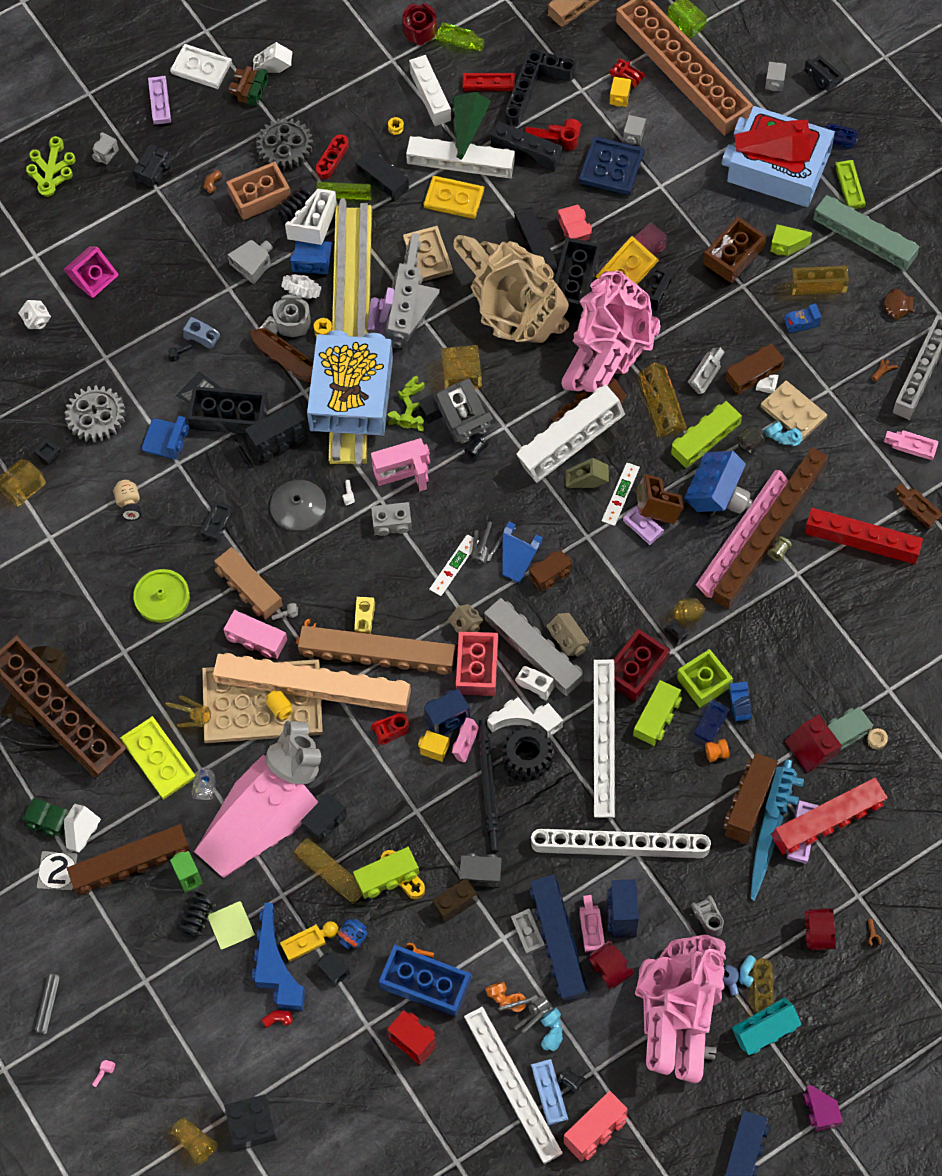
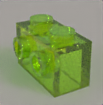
M676 0L668 7L667 17L690 38L706 27L707 16L689 0Z

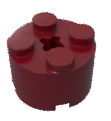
M417 3L411 4L405 8L402 14V27L406 39L418 46H422L424 43L432 40L437 34L435 10L430 5L424 3L422 5H417Z
M833 908L809 909V911H805L807 949H836Z
M610 940L590 954L588 959L594 971L602 973V981L608 989L616 988L634 974L632 968L629 969L626 964L628 962L614 944L612 945Z

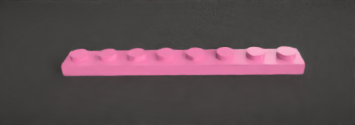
M775 470L697 582L696 586L706 597L712 598L715 588L789 480L780 470Z

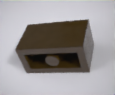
M465 878L434 898L432 904L443 923L478 902V897L471 884Z

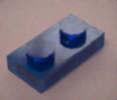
M712 700L694 736L707 742H713L730 709Z

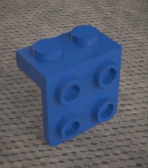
M178 416L176 423L153 419L142 445L143 452L177 460L179 452L183 448L184 438L189 431L186 418Z

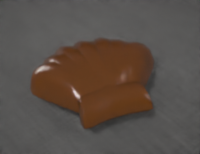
M893 289L886 295L884 300L885 311L895 320L907 313H914V297H908L900 289Z

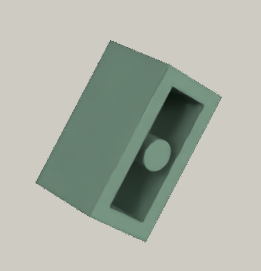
M858 707L855 710L853 708L847 710L843 717L839 719H832L827 723V726L842 745V750L869 734L873 724L862 709Z

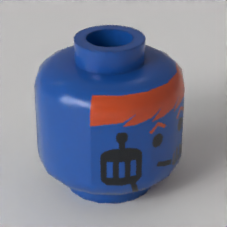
M356 918L353 920L347 919L338 931V936L341 938L339 943L347 949L351 946L358 948L368 935L365 930L367 927Z

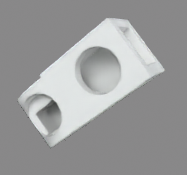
M527 666L522 667L515 679L521 687L538 694L545 701L555 688L553 678Z

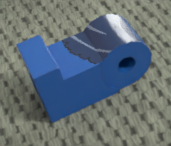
M748 681L730 683L729 696L734 720H751Z

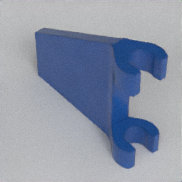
M509 521L503 532V576L520 584L533 557L542 544L543 538L535 535L532 544L526 543L512 536L516 524Z

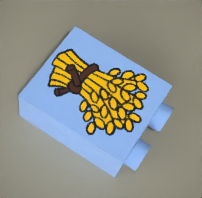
M337 330L330 331L327 335L317 334L307 409L310 431L384 436L393 362L391 339H386L378 333H368L364 337H350L347 333Z

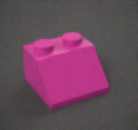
M89 246L64 268V271L71 280L92 298L119 275L100 249Z

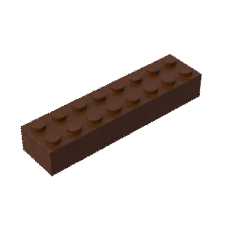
M17 635L0 649V682L95 779L125 753L127 747Z

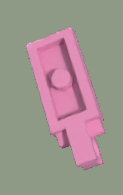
M903 430L902 432L897 431V433L887 431L884 439L885 443L893 445L892 447L897 450L932 461L938 445L936 440Z
M592 895L583 896L584 907H580L579 911L585 953L594 952L605 944L600 909H598V905L593 906Z

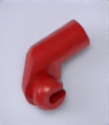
M274 1010L262 1018L261 1021L268 1028L276 1021L288 1026L293 1022V1018L288 1011Z

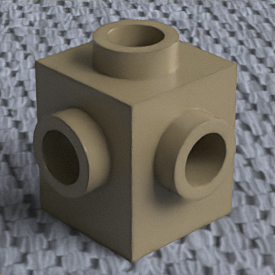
M466 604L458 606L448 621L459 634V632H477L483 619L479 616L477 610Z

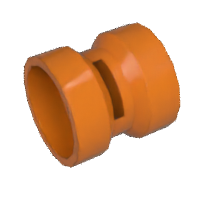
M725 739L718 740L717 744L713 742L705 743L709 762L716 761L719 757L722 759L730 757Z

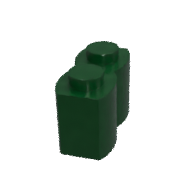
M33 798L23 820L26 827L31 830L37 831V829L44 830V834L54 838L56 835L61 837L65 830L64 819L69 811Z

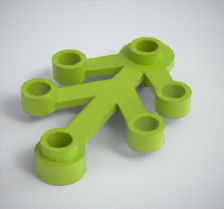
M57 136L52 137L49 141L51 151L48 165L41 158L38 150L30 152L31 160L36 162L45 172V179L38 173L36 165L30 164L26 168L28 175L33 177L38 183V192L45 197L52 196L55 186L72 177L71 169L66 166L72 165L76 161L75 155L69 152L65 154L64 160L56 164L58 152L64 149L63 140ZM61 170V175L52 179L53 175Z

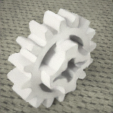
M294 274L291 277L286 275V277H283L281 284L284 290H288L289 293L306 299L319 297L321 286H318L319 284L314 283L313 280L305 275Z

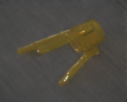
M179 696L180 699L196 708L191 709L169 702L166 703V706L189 712L191 719L195 721L177 724V727H203V724H207L210 721L211 711L209 707L203 706L187 697Z

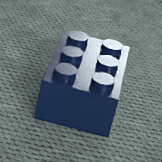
M636 879L611 880V887H607L606 894L608 932H612V938L637 937L639 914Z

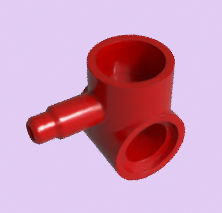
M567 119L563 126L549 125L548 130L561 133L560 145L564 150L572 151L577 148L581 130V123L579 121Z

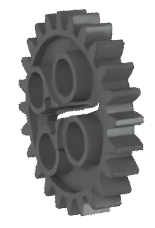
M285 117L283 122H281L277 118V123L270 121L271 126L265 124V130L260 129L261 135H257L256 148L260 159L263 158L264 163L276 162L278 168L282 166L283 170H285L286 166H289L292 169L293 164L299 167V161L305 163L304 157L309 158V153H312V134H310V129H306L305 124L300 125L299 120L294 123L292 118L287 122Z

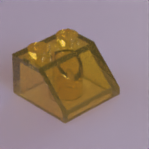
M20 459L0 476V491L17 507L46 484L43 474L30 461Z

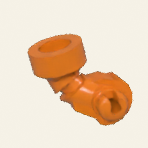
M504 981L485 988L487 996L493 998L496 1003H500L499 1006L526 999L520 992L505 996L507 988ZM526 1004L509 1009L514 1012H520L525 1008Z

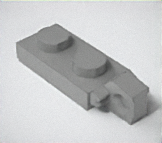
M721 347L713 348L704 356L688 381L698 394H703L721 367L719 360L725 353Z

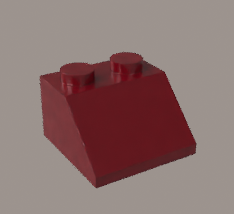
M819 714L803 723L784 741L806 773L811 772L837 756L842 747Z

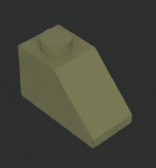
M594 458L566 470L567 488H596L609 482L608 465Z

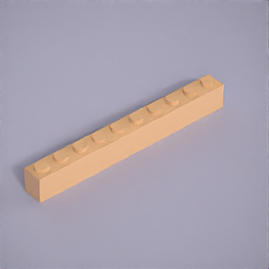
M230 653L217 655L213 672L215 683L271 692L276 690V692L281 691L284 694L404 713L407 712L411 693L410 684L402 680L395 682L383 677L370 678L364 674L351 675L345 671L331 672L326 668L312 669L307 665L293 666L288 662L274 663L268 659H262L261 661L249 656H243V658L236 657Z

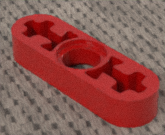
M336 135L317 163L316 173L320 179L331 177L348 150L349 143L345 135ZM330 154L337 155V158L334 160H330L327 157Z

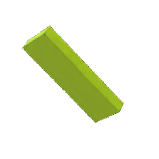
M853 160L836 162L835 168L846 206H850L853 209L864 208L866 203Z

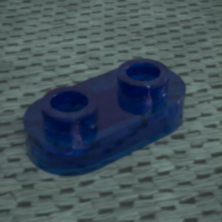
M836 124L825 126V129L835 131L834 144L847 147L856 145L859 135L855 129Z

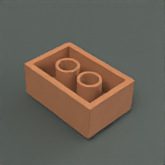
M276 162L226 182L228 193L243 220L276 207L277 204H281L284 199L286 200L291 195L290 188Z

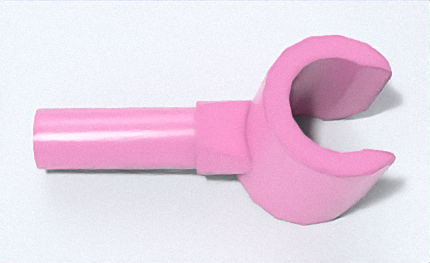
M104 1060L101 1063L99 1074L92 1085L96 1087L105 1072L112 1073L115 1063Z

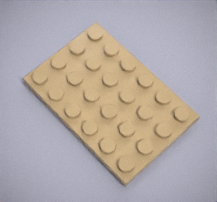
M319 659L288 662L293 666L307 665L312 669H320ZM215 667L202 668L205 743L279 738L283 731L284 723L287 720L307 722L309 726L308 736L323 735L321 699L284 694L292 704L294 711L288 718L281 720L274 715L265 703L266 697L271 691L215 683L213 677Z

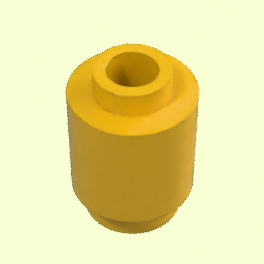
M274 690L267 695L265 703L277 718L284 720L293 713L292 704L281 691L276 692Z

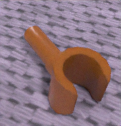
M868 919L870 929L868 945L872 947L871 939L876 938L879 946L882 941L881 937L876 934L873 919Z

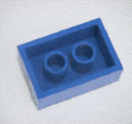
M734 451L705 453L684 500L697 512L725 511L746 463Z

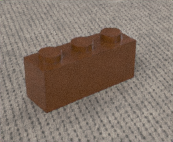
M771 343L768 346L761 347L753 355H747L741 362L730 365L726 370L725 380L739 395L758 384L760 380L782 370L785 359Z

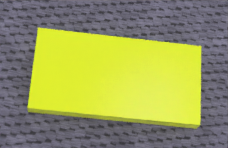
M153 716L120 737L122 743L127 747L129 753L163 800L196 778L193 771Z

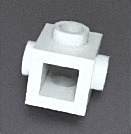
M27 300L18 312L28 329H43L51 318L47 308L41 301Z

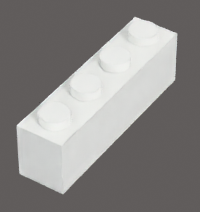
M426 55L409 60L410 74L434 125L437 126L451 121V108Z

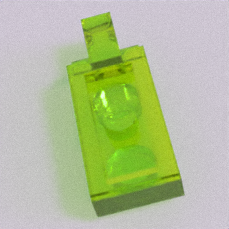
M444 22L436 34V40L466 49L474 48L482 51L484 47V39L477 37L478 35L474 34V31Z

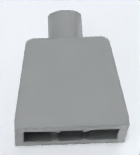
M250 240L228 254L229 264L254 284L270 265L268 252L273 248L268 241H264L259 246L253 240Z

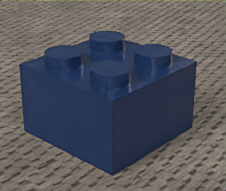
M459 689L449 690L444 693L443 697L437 700L432 699L424 706L425 722L431 732L445 736L460 728L466 718H470V707Z

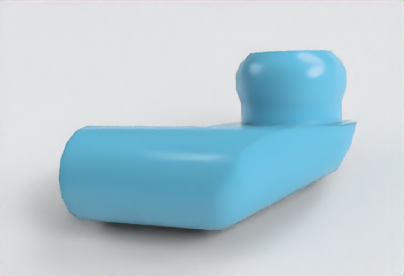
M751 955L746 957L740 967L739 981L746 987H750L754 980L753 977L749 976L752 967L756 963L755 957Z

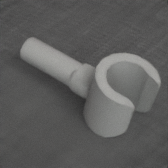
M295 603L288 604L287 611L272 615V620L286 616L294 618L298 615V607H296Z

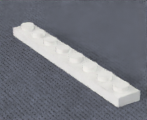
M594 660L595 818H615L614 660Z
M480 1007L465 1015L464 1018L543 1164L562 1155L559 1145L484 1008Z

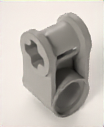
M709 895L705 900L691 904L695 916L700 921L707 935L712 937L719 936L723 930L724 920L713 898ZM716 922L719 924V927L712 928L709 926V923Z

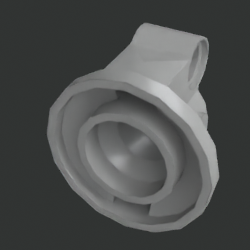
M287 720L284 723L283 731L277 743L271 745L265 755L266 764L270 770L279 778L290 783L308 784L314 781L319 771L318 765L321 761V752L319 749H316L315 742L308 736L309 726L307 722Z

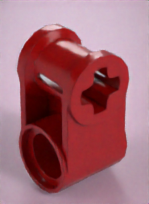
M396 713L388 718L374 722L370 728L378 738V745H385L394 739L408 734L410 725L405 714ZM398 722L405 723V725L402 727L396 726Z

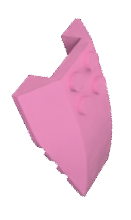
M262 755L235 782L194 853L224 878L245 865L248 860L259 856L261 852L270 846L273 847L278 844V841L292 835L301 826V820L315 807L318 801L304 784L290 783L274 774L266 764L265 755Z

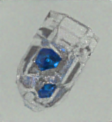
M201 768L194 777L191 793L193 798L201 800L213 799L216 780L214 773L209 768Z

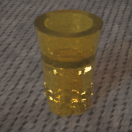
M185 1117L177 1121L172 1127L171 1133L190 1154L197 1165L205 1162L218 1146L215 1140L203 1133Z

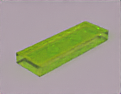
M317 182V189L335 191L336 198L371 200V184Z

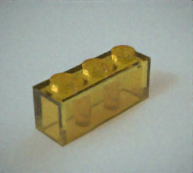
M847 265L792 268L790 278L792 295L846 293L849 283Z

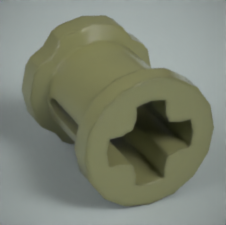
M778 536L773 548L769 549L768 555L773 560L782 562L785 552L792 546L791 542L782 536Z

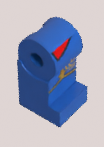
M815 303L809 305L807 309L789 312L783 319L788 332L793 333L819 327L821 315Z

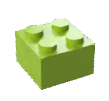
M710 649L679 668L677 673L678 681L699 708L727 691L730 683L733 682L732 676Z

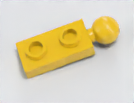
M332 921L325 923L322 930H319L316 924L280 942L288 961L291 962L325 945L324 937H335L338 934L339 928Z

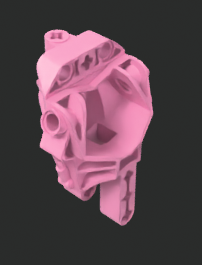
M620 271L603 272L599 279L590 284L592 291L580 300L584 310L573 342L580 348L562 379V386L567 391H581L584 389L587 392H594L597 388L603 387L605 384L608 385L614 373H627L628 368L644 350L651 351L653 349L654 337H657L660 332V320L652 316L648 294Z
M710 935L676 939L669 943L659 958L643 961L639 969V979L635 995L643 998L644 1032L648 1035L646 1066L649 1070L668 1075L673 1071L675 1065V1075L678 1079L691 1083H698L702 1079L705 1034L709 1032L713 1006L721 1002V991L724 989L722 979L724 977L723 960H726L724 954L726 946L723 940Z

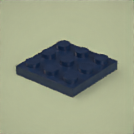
M594 136L579 177V183L630 196L645 149Z

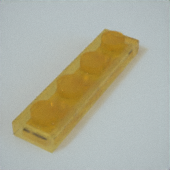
M308 837L294 850V854L352 904L361 897L362 893L354 876Z

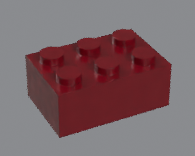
M637 629L614 659L615 689L636 702L669 660L670 649L640 629Z

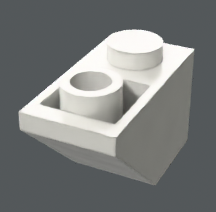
M276 42L254 56L253 70L265 69L267 73H280L291 66L292 51Z
M74 804L64 819L66 848L71 851L80 852L86 846L88 838L97 829L98 823L101 820L85 806Z

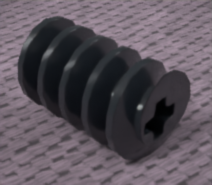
M300 187L297 192L292 193V196H288L281 204L276 205L277 214L284 224L288 222V218L292 220L294 218L293 214L295 215L298 210L301 211L305 206V202L312 196L311 193L305 188Z
M196 891V896L191 898L193 904H188L187 906L190 911L184 912L186 918H181L180 923L182 925H178L176 928L189 937L202 935L198 928L205 929L206 926L202 921H209L205 914L213 913L209 906L216 907L211 898Z

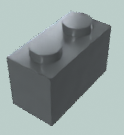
M472 853L466 854V856L461 855L460 882L466 878L471 886L500 887L501 858H498L496 855L479 857Z

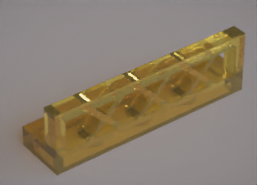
M654 362L639 372L638 375L658 434L664 437L673 430L683 432L687 427L666 366ZM651 372L652 378L650 383H648L645 376ZM654 387H656L658 391L656 398L652 397V391ZM659 402L663 405L661 414L657 412ZM664 418H666L669 423V426L665 429H663L662 427Z

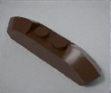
M266 327L249 331L255 346L263 355H269L270 359L282 364L284 369L292 371L295 378L311 383L314 361Z

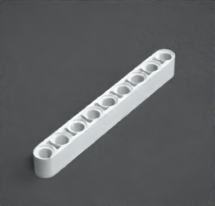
M537 829L531 836V846L534 851L539 853L704 858L709 854L711 846L710 839L702 834ZM537 838H543L545 842L542 844H538L535 842V840ZM561 838L565 840V843L559 845L555 841ZM578 839H582L586 843L583 845H578L575 843V841ZM603 840L606 844L598 846L595 842ZM621 840L626 845L620 847L616 845V842ZM642 841L646 846L638 847L636 842ZM663 842L666 847L659 848L656 846V843ZM684 843L686 847L684 849H680L676 846V844ZM702 843L706 848L701 850L696 845Z

